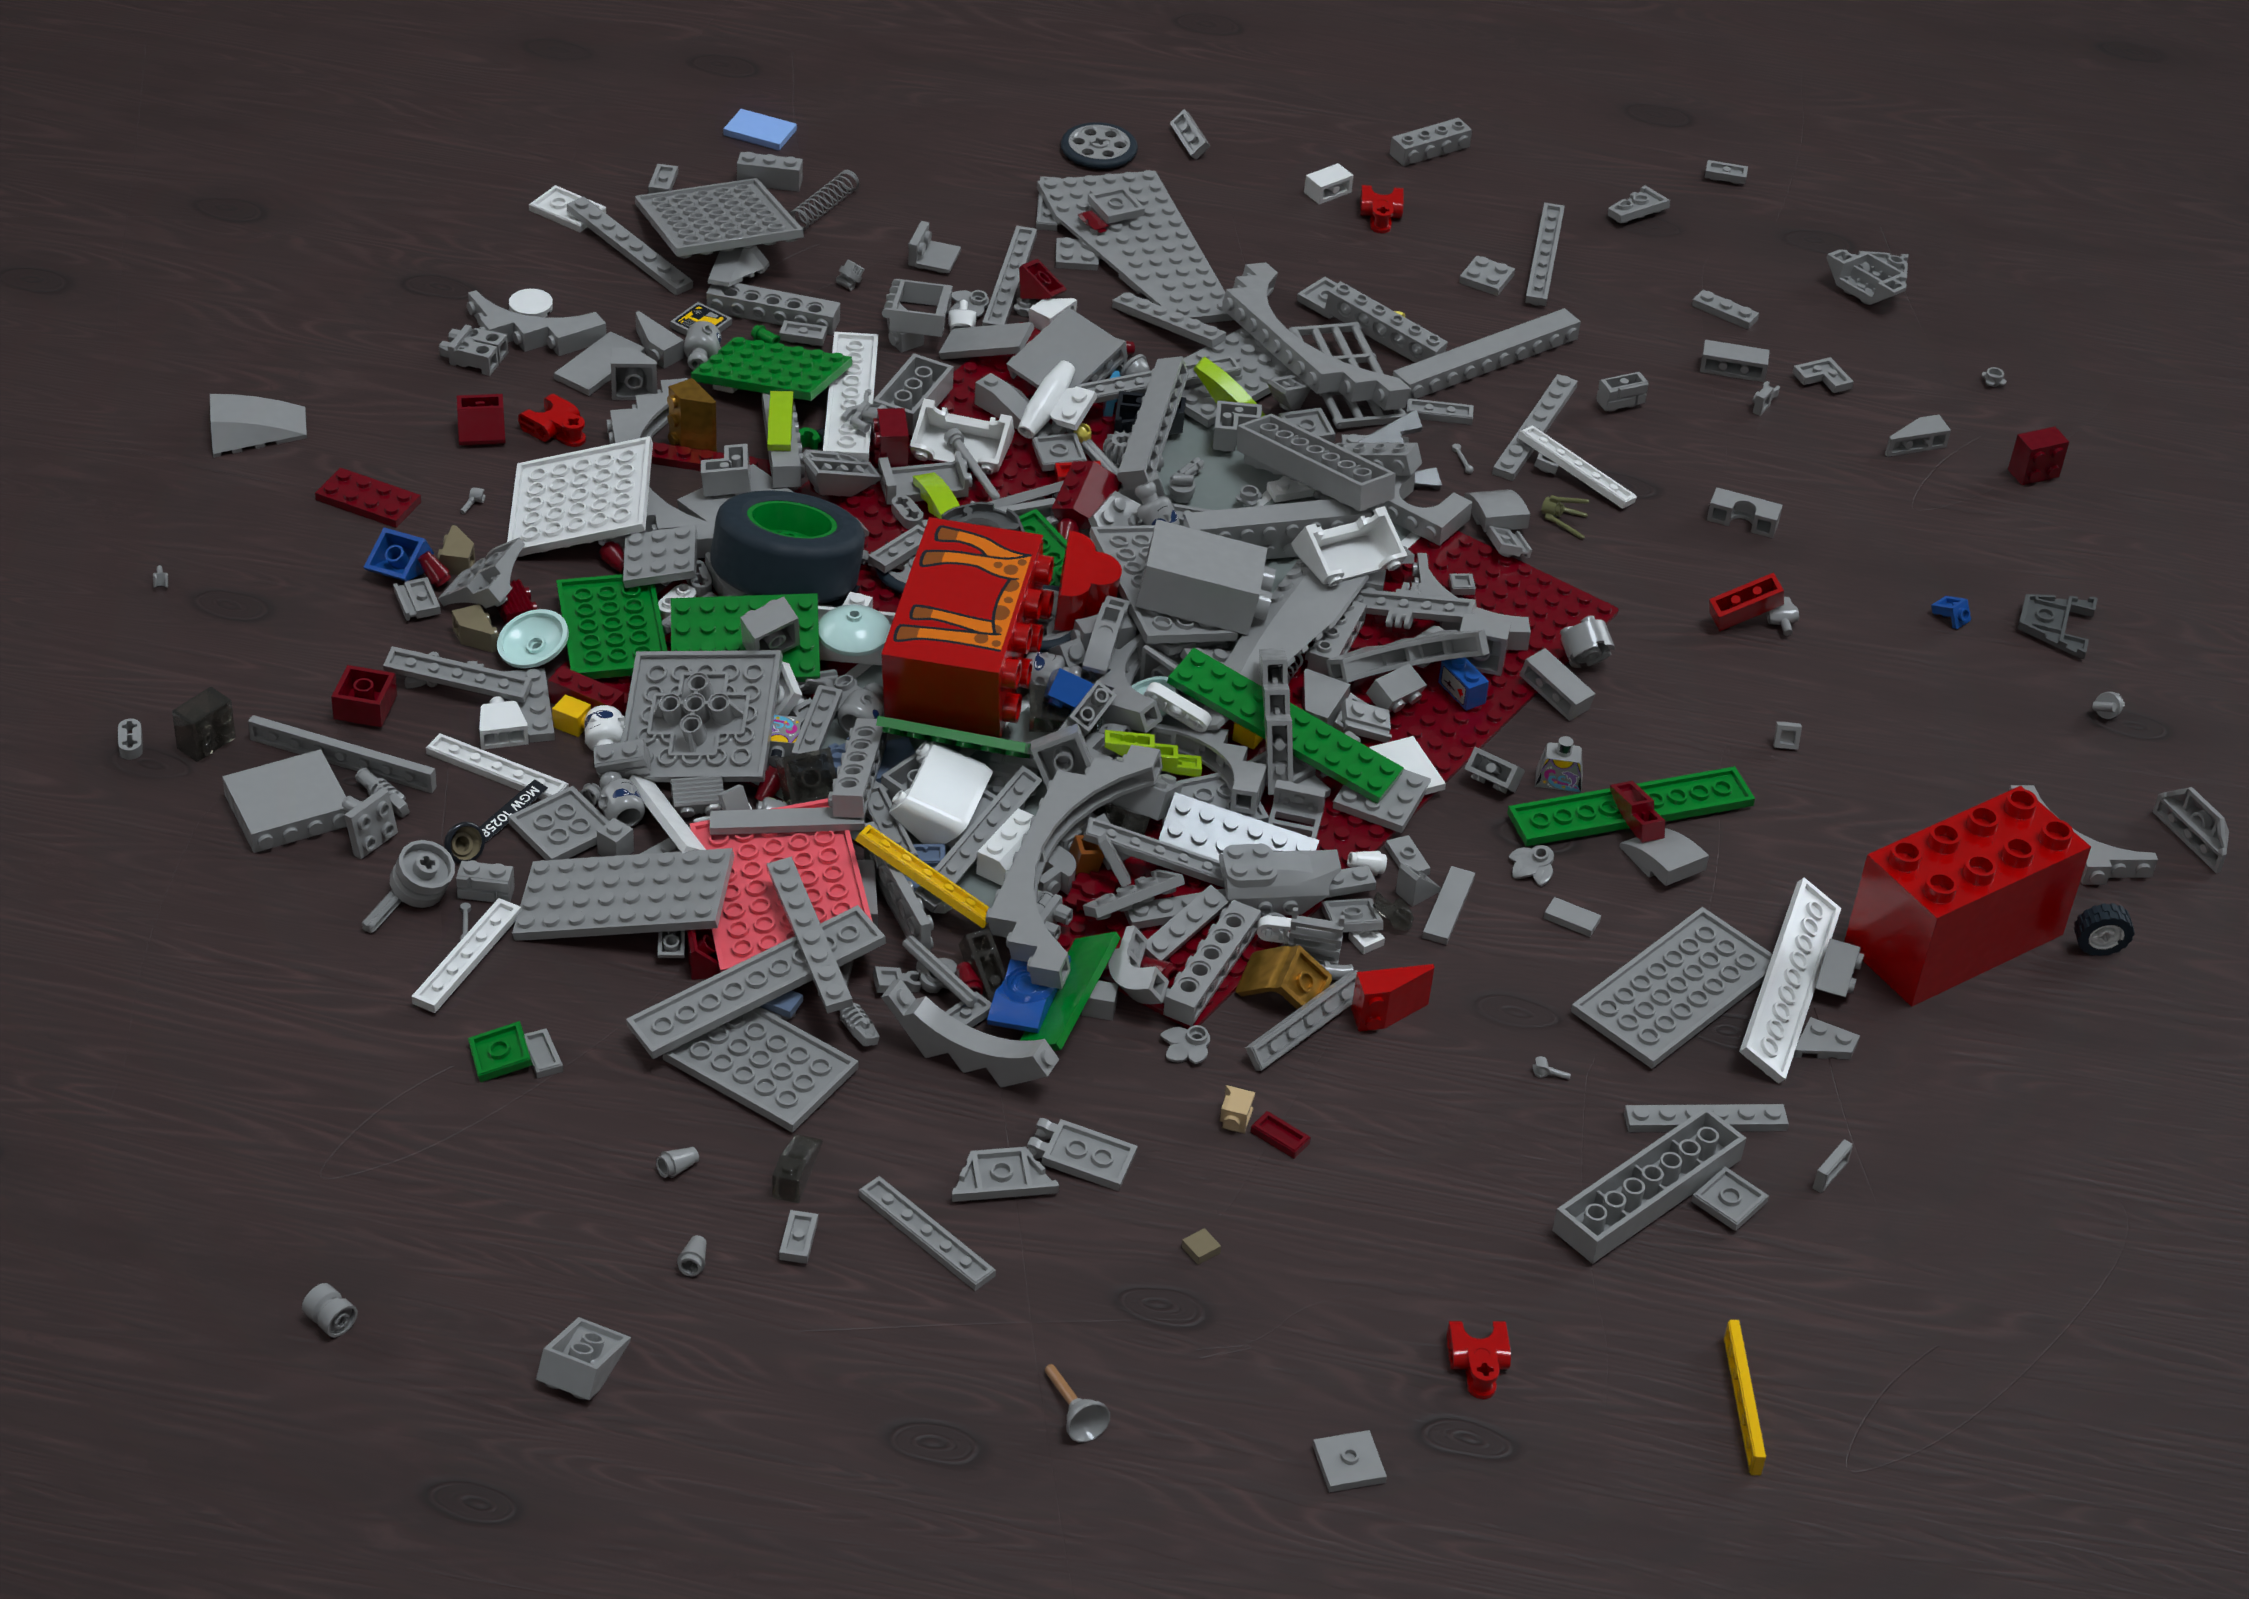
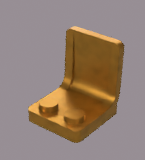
M1300 945L1293 947L1281 946L1256 951L1251 955L1236 988V993L1240 996H1247L1270 991L1276 992L1298 1010L1330 986L1332 975Z

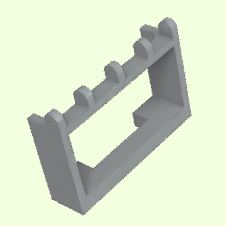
M894 279L889 290L890 294L887 296V302H885L882 311L883 317L890 318L889 331L942 337L945 314H949L953 286ZM900 301L938 306L936 314L898 309Z

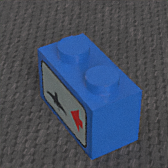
M1466 657L1442 660L1438 681L1440 685L1465 710L1485 704L1489 681Z

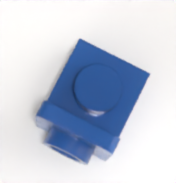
M1945 596L1931 605L1933 614L1951 617L1952 627L1955 629L1971 621L1968 599Z

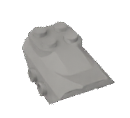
M1260 843L1229 845L1223 850V853L1219 854L1227 900L1230 902L1236 900L1261 910V916L1273 912L1282 915H1292L1293 907L1298 908V915H1302L1329 896V886L1335 876L1341 871L1337 849L1273 851L1268 845Z

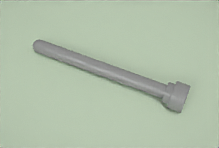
M958 428L949 429L944 435L947 445L961 452L962 458L966 459L968 467L992 500L1000 499L999 493L964 445V436Z

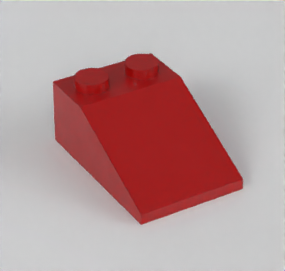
M1428 964L1357 972L1351 1010L1359 1032L1385 1029L1429 1004L1434 965Z

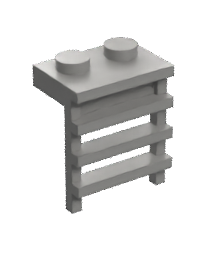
M1277 780L1268 823L1316 839L1324 812L1326 789L1297 784L1291 781ZM1275 817L1314 825V827L1276 820Z
M1293 907L1288 946L1300 945L1319 964H1323L1325 961L1338 965L1345 915H1340L1339 922L1298 916V908Z

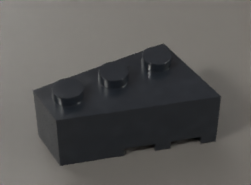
M1119 391L1114 432H1132V426L1135 425L1137 412L1141 408L1142 398L1145 396V393ZM1185 397L1180 399L1169 434L1183 433L1186 407Z

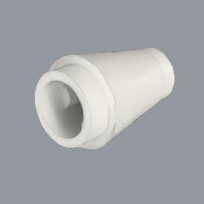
M1380 851L1350 852L1347 865L1348 867L1368 865L1372 874L1377 876L1385 872L1387 857L1385 854H1381Z

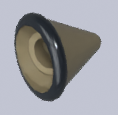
M460 822L454 825L447 832L444 840V848L451 854L453 861L460 864L461 861L476 860L482 854L485 847L484 832L473 822Z

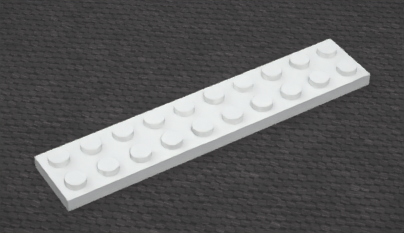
M834 332L832 353H842L844 356H851L853 365L829 385L823 451L839 452L852 456L859 461H869L872 424L862 420L870 425L869 431L865 433L850 425L851 417L854 414L847 421H842L841 415L848 407L861 404L864 401V393L867 389H871L868 402L873 404L878 334Z
M1802 878L1796 884L1739 1051L1778 1084L1787 1077L1815 991L1829 939H1832L1841 908L1805 878Z

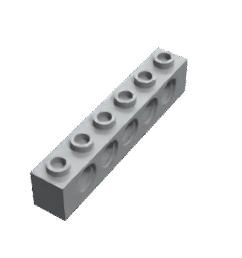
M1340 281L1329 290L1325 312L1344 323L1359 322L1363 330L1362 333L1416 363L1446 351L1448 343L1446 340L1376 302L1365 294L1360 293L1349 285Z
M740 283L730 287L711 284L706 293L707 306L725 315L783 325L784 320L827 326V334L829 335L834 334L840 321V302Z
M857 718L854 728H850L849 740H846L845 753L841 755V766L838 765L837 778L833 779V792L830 791L828 796V805L833 807V817L864 818L888 742L887 733L882 732L883 727L876 726L877 719Z
M1233 900L1228 908H1223L1217 924L1213 923L1211 925L1207 938L1199 942L1195 955L1189 956L1183 972H1178L1171 989L1167 988L1162 1002L1164 1003L1163 1015L1193 1026L1257 933L1261 910Z

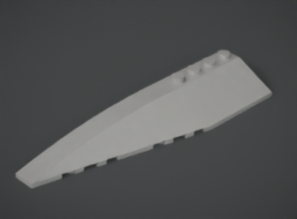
M1298 559L1273 592L1266 620L1257 618L1252 620L1249 634L1241 636L1228 657L1225 666L1262 686L1259 673V649L1284 648L1289 667L1296 661L1294 656L1305 653L1309 649L1308 644L1312 640L1318 641L1323 636L1322 631L1325 628L1330 630L1336 625L1368 581L1369 575L1365 574L1342 580L1337 585L1329 586L1328 584H1323L1301 559ZM1204 705L1203 710L1207 711L1212 718L1206 730H1217L1229 720V718Z

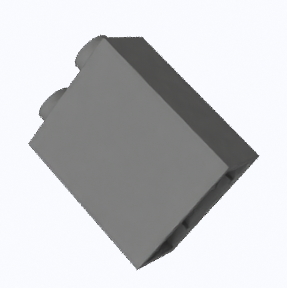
M1156 519L1144 565L1136 607L1248 635L1253 618L1266 620L1273 592L1271 590L1276 569L1265 566L1266 547Z

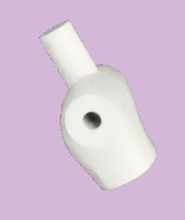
M966 300L959 302V309L949 311L948 324L950 331L954 328L974 327L976 325V312L967 310L968 302Z

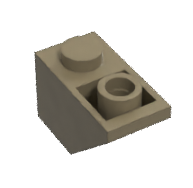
M452 525L449 534L444 536L443 549H439L437 559L450 570L449 574L459 575L462 571L471 568L475 563L474 543L457 526Z
M480 604L452 611L453 630L461 644L491 653L497 652L496 641L499 637L497 628L491 626L490 616L488 612L484 613Z

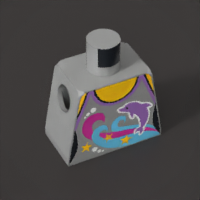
M774 715L768 755L770 765L779 767L783 764V761H795L791 759V752L805 717Z
M1567 736L1560 737L1558 743H1547L1536 767L1535 787L1581 793L1583 779L1582 748L1573 745V739Z

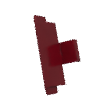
M1092 210L1078 214L1079 218L1086 225L1094 230H1098L1099 233L1107 231L1105 227L1109 225Z

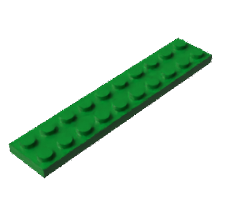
M1193 648L1168 676L1167 683L1265 739L1262 686L1198 649ZM1290 703L1293 756L1378 804L1402 775L1404 767Z
M1735 766L1637 783L1654 800V810L1665 822L1751 807L1755 803V797ZM1610 788L1508 806L1507 811L1525 846L1629 828L1614 801Z

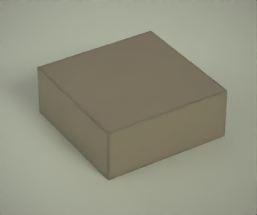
M1205 1228L1182 1239L1181 1247L1198 1265L1221 1253V1245Z

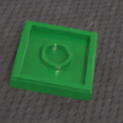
M520 1021L468 1038L480 1083L533 1065Z

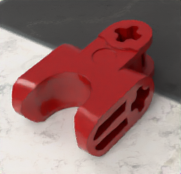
M1362 185L1360 215L1370 216V227L1374 232L1388 233L1392 226L1391 218H1402L1403 188L1394 187L1391 194L1380 195L1372 190V186Z
M550 394L544 398L545 412H534L527 409L518 415L520 428L541 441L546 442L551 438H555L570 447L581 446L586 441V436L582 432V429L585 427V420L580 416L578 408L555 394Z
M1449 1321L1446 1338L1451 1369L1465 1370L1468 1391L1472 1396L1478 1399L1491 1398L1496 1393V1380L1499 1377V1371L1509 1370L1511 1364V1351L1506 1321H1493V1331L1489 1337L1484 1339H1477L1468 1335L1464 1330L1462 1321Z

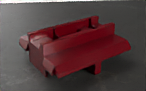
M1090 871V874L1078 873L1075 881L1072 882L1071 890L1065 902L1067 905L1077 907V912L1084 910V904L1105 894L1114 893L1118 883L1107 879L1105 874Z

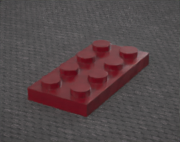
M341 467L315 492V499L317 501L397 528L421 503V495Z

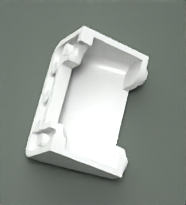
M924 398L910 443V450L916 459L942 463L955 461V451L957 449L950 448L947 445L944 435L949 429L958 428L964 436V445L985 474H993L999 471L1015 432L1012 416L1001 414L998 421L991 417L990 422L950 414L945 407H942L941 411L935 407V400Z
M1385 506L1375 508L1373 510L1375 515L1365 518V516H1360L1356 522L1322 530L1321 526L1317 527L1316 524L1307 525L1291 543L1298 557L1323 584H1328L1329 586L1337 585L1342 580L1388 569V571L1395 570L1401 566V562L1407 557V553Z
M934 741L924 742L916 750V760L922 764L910 788L906 791L900 790L893 797V805L889 813L923 844H946L959 836L968 826L993 771L985 763Z

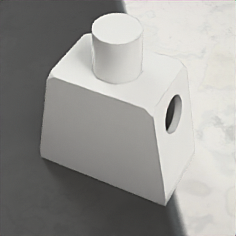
M496 696L490 700L489 704L481 706L479 730L482 750L529 744L528 725L516 701L505 702L502 697Z

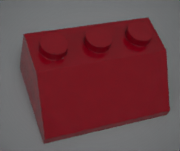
M1073 461L1052 506L1055 518L1059 522L1064 518H1070L1077 522L1079 529H1090L1091 525L1088 519L1114 491H1119L1122 483L1118 481L1116 474L1095 461Z

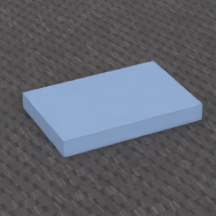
M740 109L724 127L723 135L780 150L796 132L797 124Z

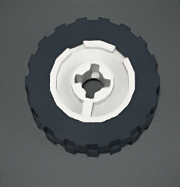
M2113 903L2092 906V908L2086 909L2082 914H2079L2074 922V932L2079 947L2082 948L2083 952H2087L2092 956L2112 955V953L2120 952L2121 949L2126 948L2132 942L2135 935L2128 911L2123 906Z

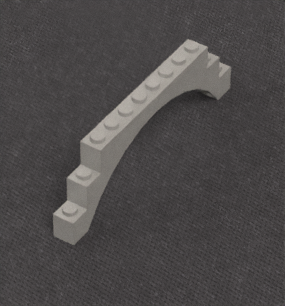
M1266 262L1245 264L1243 275L1235 278L1232 289H1226L1222 309L1316 394L1339 391L1350 402L1373 400L1383 410L1406 408L1411 388L1400 378L1369 371L1340 361L1303 342L1290 332L1276 318L1268 303V297L1274 290L1278 272Z
M688 378L660 380L661 389H658L656 394L635 395L636 404H632V409L610 410L611 419L607 420L609 444L648 436L652 438L668 423V386L688 380ZM649 487L645 531L639 533L695 525L697 529V559L705 558L707 552L711 553L715 524L688 515L671 506Z
M1131 745L1128 753L1123 755L1121 762L1094 757L1091 766L1086 768L1084 775L1057 770L1053 780L1049 781L1047 793L1039 802V810L1036 816L1031 818L1029 831L1023 835L1021 847L1013 856V864L1004 875V883L1001 889L996 891L995 902L986 913V923H989L991 935L1007 937L1006 946L1010 950L1011 959L1028 962L1027 971L1030 972L1032 984L1062 989L1071 970L1068 952L1048 931L1037 908L1038 884L1045 863L1059 841L1075 824L1094 810L1120 796L1155 785L1163 768L1160 749Z

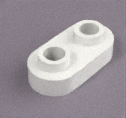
M680 584L660 599L658 604L661 618L665 619L671 615V598L696 597L695 588L688 584Z

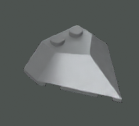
M1840 249L1827 254L1826 259L1836 285L1842 288L1845 293L1859 298L1864 304L1871 305L1906 290L1908 254H1901L1900 257L1890 253L1859 251L1858 254H1851L1847 250Z

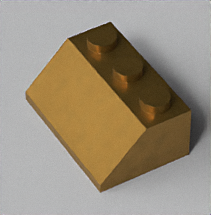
M693 378L668 386L669 396L667 397V402L669 405V415L667 419L669 423L668 440L670 444L717 452L716 401Z

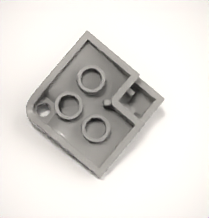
M516 538L490 550L486 558L478 560L471 568L462 571L441 594L438 600L443 606L464 602L480 604L486 609L493 605L496 607L502 605L508 599L506 595L512 589L510 586L512 568L518 554L525 546L524 542L520 538Z

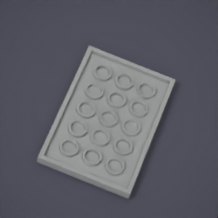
M757 1007L663 1054L664 1061L792 1133L859 1067L858 1060L761 1007Z

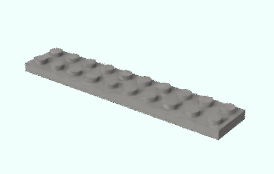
M858 905L820 923L839 967L886 944L885 935ZM794 936L627 1018L626 1022L631 1032L654 1059L813 980Z

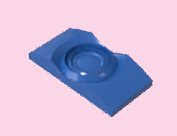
M1010 959L1004 981L995 991L987 1024L1039 1033L1058 989L1032 984L1030 972L1027 971L1028 962Z

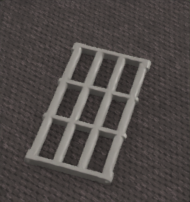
M1359 322L1298 326L1288 329L1303 342L1302 335H1312L1322 353L1359 367L1357 363L1368 362L1373 372L1384 374L1377 362V356L1372 352L1362 333L1363 330ZM1341 332H1353L1363 354L1353 355ZM1332 333L1343 355L1332 356L1321 334ZM1339 391L1319 393L1323 397L1337 429L1390 424L1406 415L1402 408L1393 409L1395 414L1384 415L1378 404L1373 400H1367L1374 416L1363 417L1357 403L1350 402L1344 397L1354 418L1343 419L1332 398L1333 395L1342 394Z

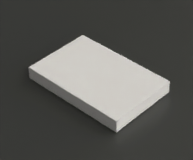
M555 185L529 204V211L577 232H582L587 228L586 225L567 211V204L582 196ZM589 200L599 209L606 213L605 206Z
M1414 736L1369 747L1404 767L1405 770L1430 778L1431 782L1427 787L1425 795L1445 790V781Z

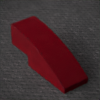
M1633 781L1610 785V791L1621 815L1642 843L1665 838V820L1654 810V800Z

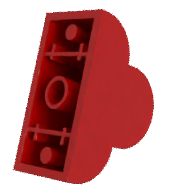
M1070 530L1062 565L1054 630L1058 631L1073 630L1076 619L1099 614L1101 605L1105 602L1107 595L1117 598L1122 574V567L1114 557L1103 552H1097L1093 541L1089 537Z

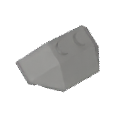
M805 449L803 452L808 480L814 486V490L820 495L852 497L882 478L869 461L863 460L861 462L852 456L832 451Z
M2192 787L2158 794L2153 813L2215 873H2219L2227 854L2229 829L2225 818Z

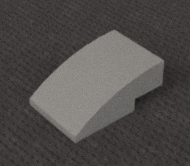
M1508 489L1465 493L1464 497L1473 502L1471 513L1477 525L1481 524L1484 532H1487L1489 526L1509 530L1528 528L1530 512L1522 498L1515 491Z
M1666 828L1665 838L1642 843L1635 837L1619 845L1649 878L1656 876L1665 886L1705 871L1709 855L1692 840Z

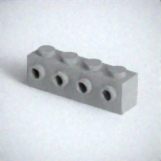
M1455 118L1396 135L1391 138L1390 155L1402 166L1468 148L1470 147L1472 129L1460 118Z
M1336 443V445L1396 473V476H1411L1422 464L1418 443Z
M1353 600L1336 625L1330 630L1325 628L1322 631L1323 636L1318 641H1313V646H1309V649L1306 651L1307 669L1329 676L1326 660L1349 652L1365 622L1367 604Z

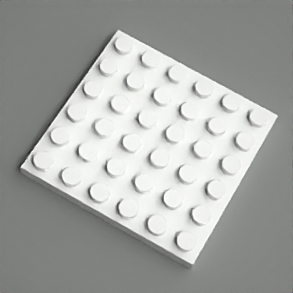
M648 436L517 463L507 542L520 538L524 542L525 546L517 557L645 531L653 449L651 437Z

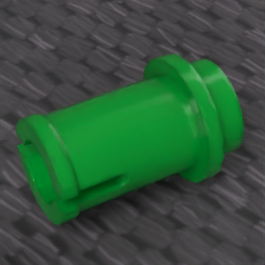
M756 325L751 331L754 341L762 340L764 343L770 344L780 342V336L766 330L764 325Z

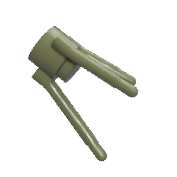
M1554 495L1546 497L1541 509V513L1546 515L1545 520L1554 522L1583 540L1585 538L1584 535L1556 517H1561L1563 512L1586 518L1588 516L1587 513L1566 508L1561 502L1588 504L1589 500L1557 497Z

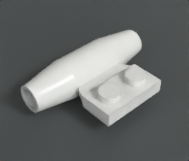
M1064 360L1060 361L1037 388L1027 404L1018 426V432L1023 437L1032 439L1050 419L1057 425L1072 430H1077L1097 399L1095 391L1078 386L1069 388L1075 373V367L1071 363Z

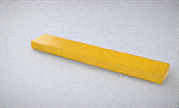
M868 824L858 834L855 841L981 928L984 929L988 924L986 923V913L990 907L871 825Z
M1729 1320L1724 1335V1343L1749 1473L1751 1475H1761L1766 1454L1740 1321Z

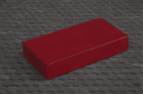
M1268 1111L1251 1126L1250 1132L1293 1159L1311 1141L1310 1136Z

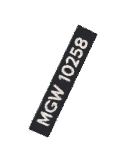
M534 779L484 822L480 828L484 832L485 843L509 823L508 816L529 806L548 787Z

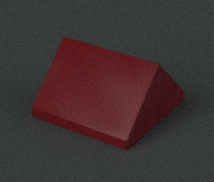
M1038 258L1019 267L1020 299H1050L1067 290Z
M685 930L691 979H708L720 973L712 930Z

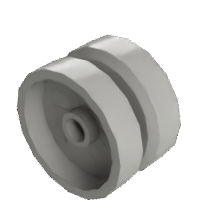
M413 841L402 849L390 874V886L393 893L402 902L410 906L419 908L434 906L441 901L455 874V863L451 854L443 846L433 841Z

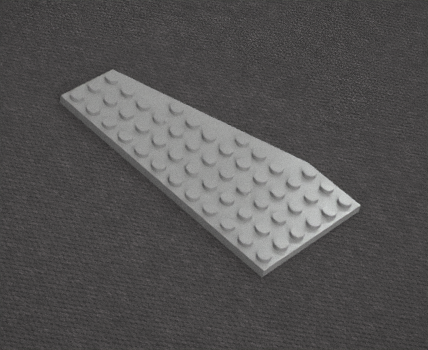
M1146 170L1144 172H1125L1098 176L1087 175L1085 177H1066L1063 179L1037 181V189L1041 193L1043 201L1056 223L1063 225L1079 239L1080 244L1083 241L1088 245V250L1093 252L1097 258H1102L1119 273V278L1135 292L1144 294L1154 304L1165 306L1169 310L1182 313L1184 316L1197 319L1202 323L1234 320L1222 309V302L1225 296L1222 285L1156 171ZM1124 186L1145 208L1144 216L1108 223L1109 226L1105 227L1107 231L1102 233L1086 225L1078 216L1080 213L1092 210L1106 223L1087 202L1088 194Z

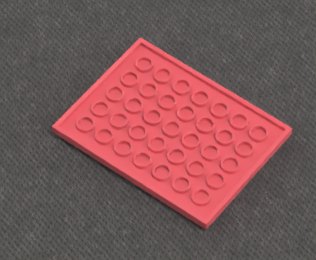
M827 798L772 809L829 807ZM710 820L689 823L691 831L706 850L732 848L735 855L718 928L711 929L720 973L795 936L768 873L767 863L792 857L820 923L857 905L872 920L850 830L710 835Z

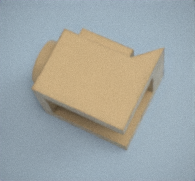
M1226 1085L1224 1103L1220 1115V1121L1223 1122L1222 1128L1245 1134L1253 1112L1251 1105L1255 1092Z

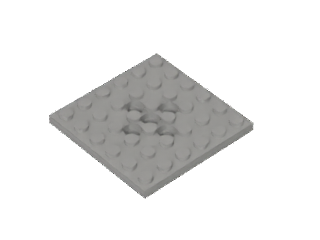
M781 650L636 652L624 721L625 728H623L621 742L644 738L651 755V773L638 776L652 782H671V779L722 775L723 782H765V770L767 769L783 659Z

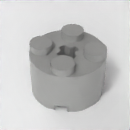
M1587 616L1581 620L1580 624L1565 627L1560 631L1562 645L1570 665L1574 668H1581V663H1587V666L1600 663L1611 656V649L1615 651V646L1605 621L1595 619L1594 616Z

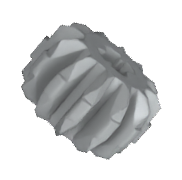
M1115 431L1114 434L1107 435L1105 443H1103V451L1114 464L1121 465L1122 455L1125 453L1127 440L1130 439L1131 433Z

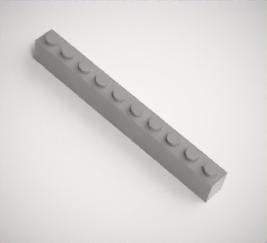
M1564 308L1394 370L1393 377L1400 378L1411 388L1408 399H1418L1577 340L1581 321Z

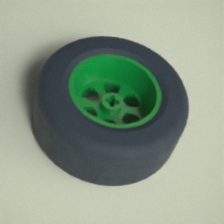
M765 490L747 492L728 499L718 509L710 553L711 565L723 581L748 595L818 593V604L832 602L848 595L858 582L865 543V532L860 522L852 514L826 500L787 491Z

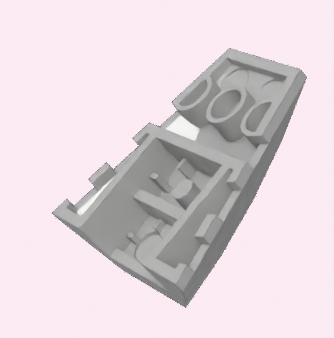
M210 394L213 458L220 457L221 452L232 450L234 454L242 452V448L254 445L258 449L265 447V443L273 441L276 444H282L307 438L306 410L304 406L256 396Z

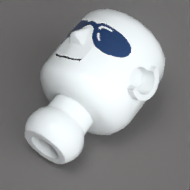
M600 705L592 708L585 716L584 742L592 751H594V746L621 742L623 728H625V717L618 709L612 706Z

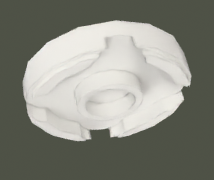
M524 289L517 291L509 298V311L545 318L548 316L547 313L553 310L552 297L543 290Z

